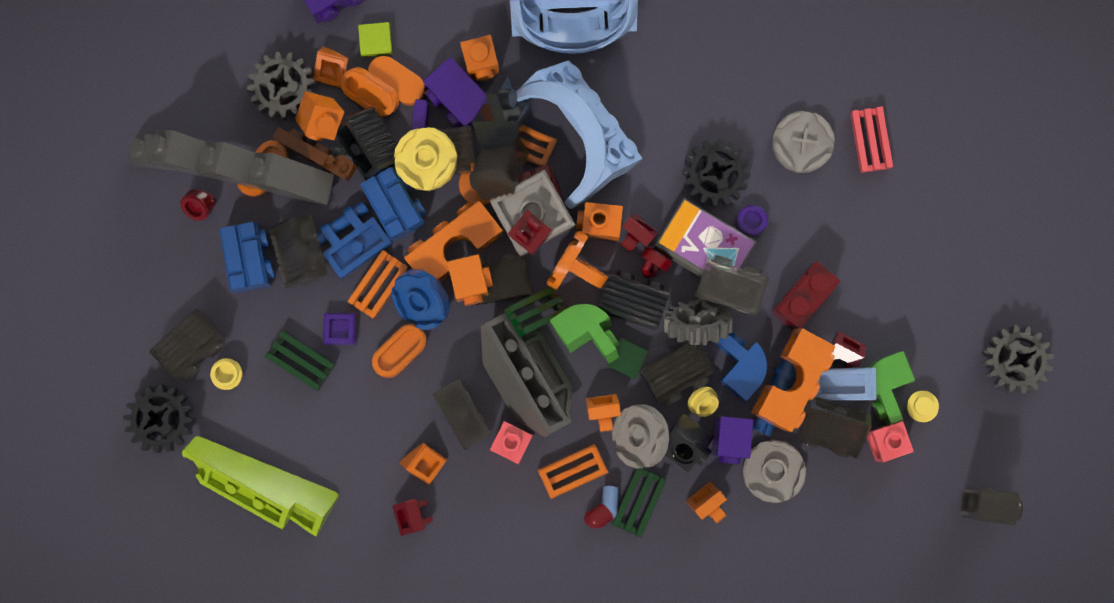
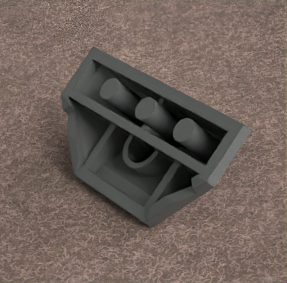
M506 313L481 325L483 366L513 418L543 437H547L571 423L572 385L541 332L535 330L519 338ZM521 322L523 328L528 326L527 323Z

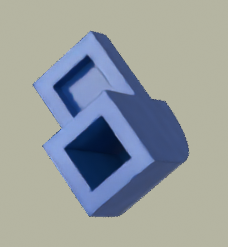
M732 331V333L728 334L727 339L719 338L718 343L713 342L735 362L719 382L738 399L745 402L764 381L767 372V360L757 342L753 343L746 350L743 348L745 342Z

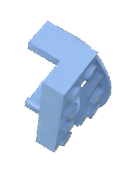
M510 0L512 37L522 36L530 43L554 52L576 54L594 51L618 40L629 31H637L638 0ZM597 7V9L580 13L549 11V9ZM604 11L607 12L608 16V28L606 30ZM540 14H542L543 32L540 31Z
M569 60L536 71L516 91L517 103L529 102L530 105L536 98H541L556 104L583 139L586 151V169L581 183L564 202L568 208L573 209L587 202L611 180L627 173L643 159L638 153L634 142L626 137L620 129L616 118L608 113L600 102L598 94L590 89L582 78L580 70Z

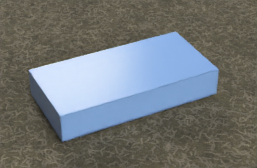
M833 368L827 372L823 371L818 380V383H820L819 391L814 397L815 401L876 400V368Z

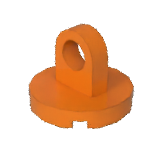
M581 231L575 233L573 238L576 240L569 243L552 272L554 274L546 282L548 286L557 290L568 271L598 288L603 287L608 276L577 257L589 236Z

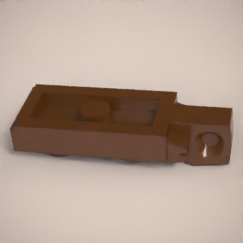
M278 127L273 135V139L285 148L347 182L350 181L358 168L355 163L343 154L334 157L331 155L333 151L316 142L313 147L306 143L307 137L293 128L288 133Z

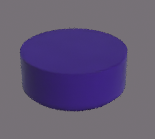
M757 205L743 207L736 216L738 231L748 237L760 235L768 224L766 212Z

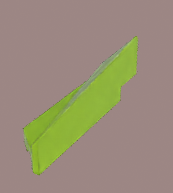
M195 436L182 451L183 457L194 461L198 467L195 476L200 484L282 530L289 522V519H291L316 537L339 497V494L333 490L200 436Z

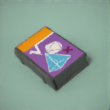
M684 198L653 249L709 282V285H713L726 293L757 242Z

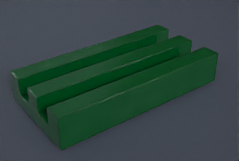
M548 287L504 310L519 338L551 323L550 320L568 308L567 306H562L561 303L564 300L562 296L557 297L555 294L557 290ZM545 297L549 299L548 302L520 316H516L514 313ZM552 307L555 309L556 312L524 328L522 327L521 322Z
M281 331L278 335L279 338L277 341H274L271 350L264 357L314 390L319 391L336 365L286 332ZM285 340L326 366L325 370L322 372L282 346ZM277 352L283 353L318 376L317 382L275 356Z
M636 468L612 525L641 538L666 483V479L642 468ZM642 475L646 477V480L625 524L621 522V519ZM652 481H655L657 485L636 529L632 526Z

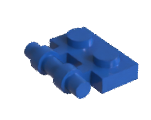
M362 201L352 208L350 206L342 211L344 214L330 224L324 223L319 227L320 231L311 237L317 247L327 240L330 242L332 247L322 254L341 280L393 244L374 217L364 224L361 222L359 217L369 211ZM352 224L355 230L340 240L336 234Z

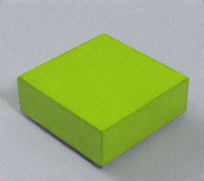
M389 22L358 25L362 58L393 55Z

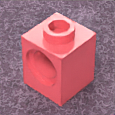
M504 421L490 450L519 464L533 435Z
M903 421L887 424L865 432L875 462H886L914 452Z

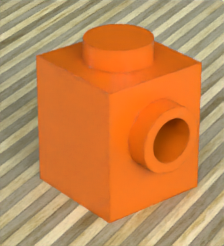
M491 35L460 42L468 76L472 80L485 81L493 78L496 74H500Z
M305 91L295 121L304 131V135L316 141H322L323 138L334 140L344 111L333 98Z
M585 202L584 211L578 210L576 229H582V233L589 236L588 238L619 241L623 206Z
M479 254L448 261V268L457 302L464 301L465 306L483 302V296L489 295L487 287L493 286L489 267L482 268Z

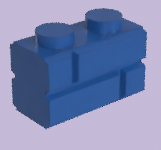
M390 167L360 184L392 242L425 225L421 218L426 215L423 206L418 198L412 201L407 192L412 187L401 179L394 167Z
M257 222L220 228L219 233L230 291L240 293L272 286L271 278L275 277V268L272 259L267 260L265 247H270L267 229H262L261 225Z

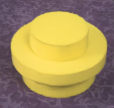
M224 358L218 360L212 366L210 377L216 387L230 390L240 384L243 371L238 362L233 359Z
M708 386L696 389L688 400L689 410L700 417H707L713 414L719 404L717 393Z
M917 391L908 398L906 408L909 416L915 421L928 422L937 415L939 403L932 393Z

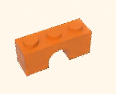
M480 200L475 204L469 202L457 211L458 217L452 222L444 221L432 230L434 235L427 241L423 242L421 239L407 249L409 254L404 259L412 269L423 270L433 275L439 282H442L450 276L445 254L451 243L457 240L468 241L480 253L504 235L503 230Z
M803 328L794 329L780 357L789 361L796 370L795 383L785 391L773 385H765L751 413L784 431L792 432L794 428H799L806 415V412L803 410L808 400H813L819 391L820 383H818L822 372H827L834 361L835 355L832 353L836 346Z

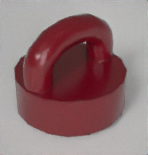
M192 189L181 198V209L189 218L202 221L213 211L216 205V198L208 192Z
M649 246L645 247L641 254V257L646 259L642 267V274L645 278L656 276L660 269L667 272L672 265V260Z

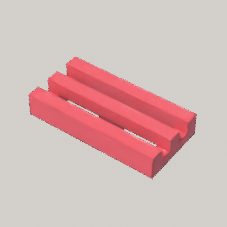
M883 106L876 107L875 109L867 108L862 111H852L850 116L860 173L891 169L893 162ZM872 116H875L883 163H880ZM860 118H865L873 165H868Z

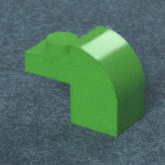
M578 304L565 309L550 320L553 329L570 353L592 340L608 364L619 358L616 349L620 345L609 329L604 332L612 324L609 316L602 309L590 304Z
M901 351L876 360L867 367L876 368V402H873L872 406L879 421L883 420L884 424H893L903 420L892 389L915 381L905 353Z

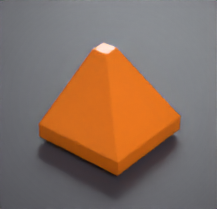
M323 46L317 52L313 79L316 82L341 88V78L347 70L349 58Z
M422 443L406 455L399 464L414 476L430 485L448 459L425 443Z

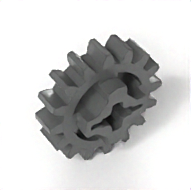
M278 51L273 60L265 55V64L263 66L259 63L254 64L258 72L257 74L251 73L248 75L254 84L247 86V90L255 94L250 100L254 105L260 104L258 110L262 114L269 110V116L275 120L278 113H280L282 118L287 121L289 113L293 112L295 116L297 115L304 92L313 93L309 89L317 86L314 79L309 78L314 73L310 67L304 68L306 63L302 58L295 62L294 55L289 52L286 59H283ZM294 70L299 73L302 85L294 81ZM285 81L288 85L287 88L281 87L279 92L276 86L283 85ZM262 87L270 91L269 102L264 98ZM296 98V99H295L294 101H292L291 103L286 104V102H288V101H290V100Z
M689 300V304L678 302V307L669 306V311H664V332L668 333L669 338L677 337V342L687 340L690 345H700L701 343L707 345V341L711 340L718 343L719 338L727 339L728 333H732V312H727L726 306L718 308V303L716 302L707 304V300Z
M1018 325L1010 326L1009 332L1005 328L998 330L999 338L993 336L988 339L992 348H984L982 351L989 355L988 360L982 361V365L990 366L991 369L985 374L986 377L995 376L997 379L994 382V386L1001 387L1005 384L1006 393H1013L1015 388L1018 394H1025L1027 388L1030 391H1035L1038 389L1037 382L1046 383L1048 381L1044 372L1053 371V367L1047 364V360L1053 359L1054 354H1046L1045 351L1051 344L1039 341L1042 337L1041 332L1030 335L1031 327L1029 326L1023 327L1021 331ZM1015 339L1023 340V341L1027 342L1028 344H1030L1031 346H1029V347L1022 346V345L1020 344L1019 340L1016 341ZM1000 350H1001V351H1002V355H1001V359H1000V362H999V352H1000ZM1027 354L1018 362L1019 365L1009 366L1017 358V355ZM1036 358H1037V365H1036V368L1034 369V364H1035V361H1036ZM1008 372L1013 373L1021 381L1013 380L1005 374Z

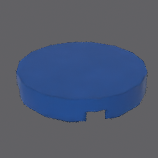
M411 269L397 277L391 296L396 310L405 321L409 319L415 323L416 328L422 330L434 329L444 322L449 315L450 309L448 294L433 275L423 270Z

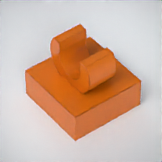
M617 394L585 398L589 420L598 419L600 432L613 430L611 417L621 416Z
M710 481L686 500V503L701 520L709 515L717 524L726 517V514L719 506L727 499Z

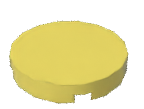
M417 128L409 131L400 139L394 154L397 174L407 185L417 190L431 191L441 188L451 180L457 168L458 156L455 145L445 133L436 128Z

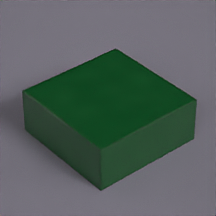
M620 338V345L616 347L619 358L608 364L607 367L636 380L649 351Z

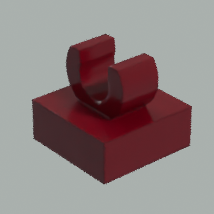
M527 210L507 235L533 256L552 234L553 230Z
M633 214L622 226L629 234L621 245L630 252L639 242L647 247L659 232L637 214Z
M838 331L832 340V344L836 346L832 353L835 355L834 361L836 359L846 361L843 368H852V365L859 368L865 358L866 345Z
M415 498L392 505L401 536L424 530V525L433 521L432 517H421L419 509L428 505L427 500L417 501Z

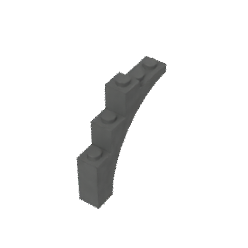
M156 130L155 134H136L129 147L130 159L128 164L137 167L171 170L214 178L268 191L308 204L327 205L334 179V174L274 153H254L225 142L203 141L174 130Z

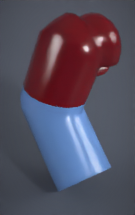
M603 486L602 503L594 509L588 510L584 515V522L588 527L594 529L602 528L616 517L619 487Z

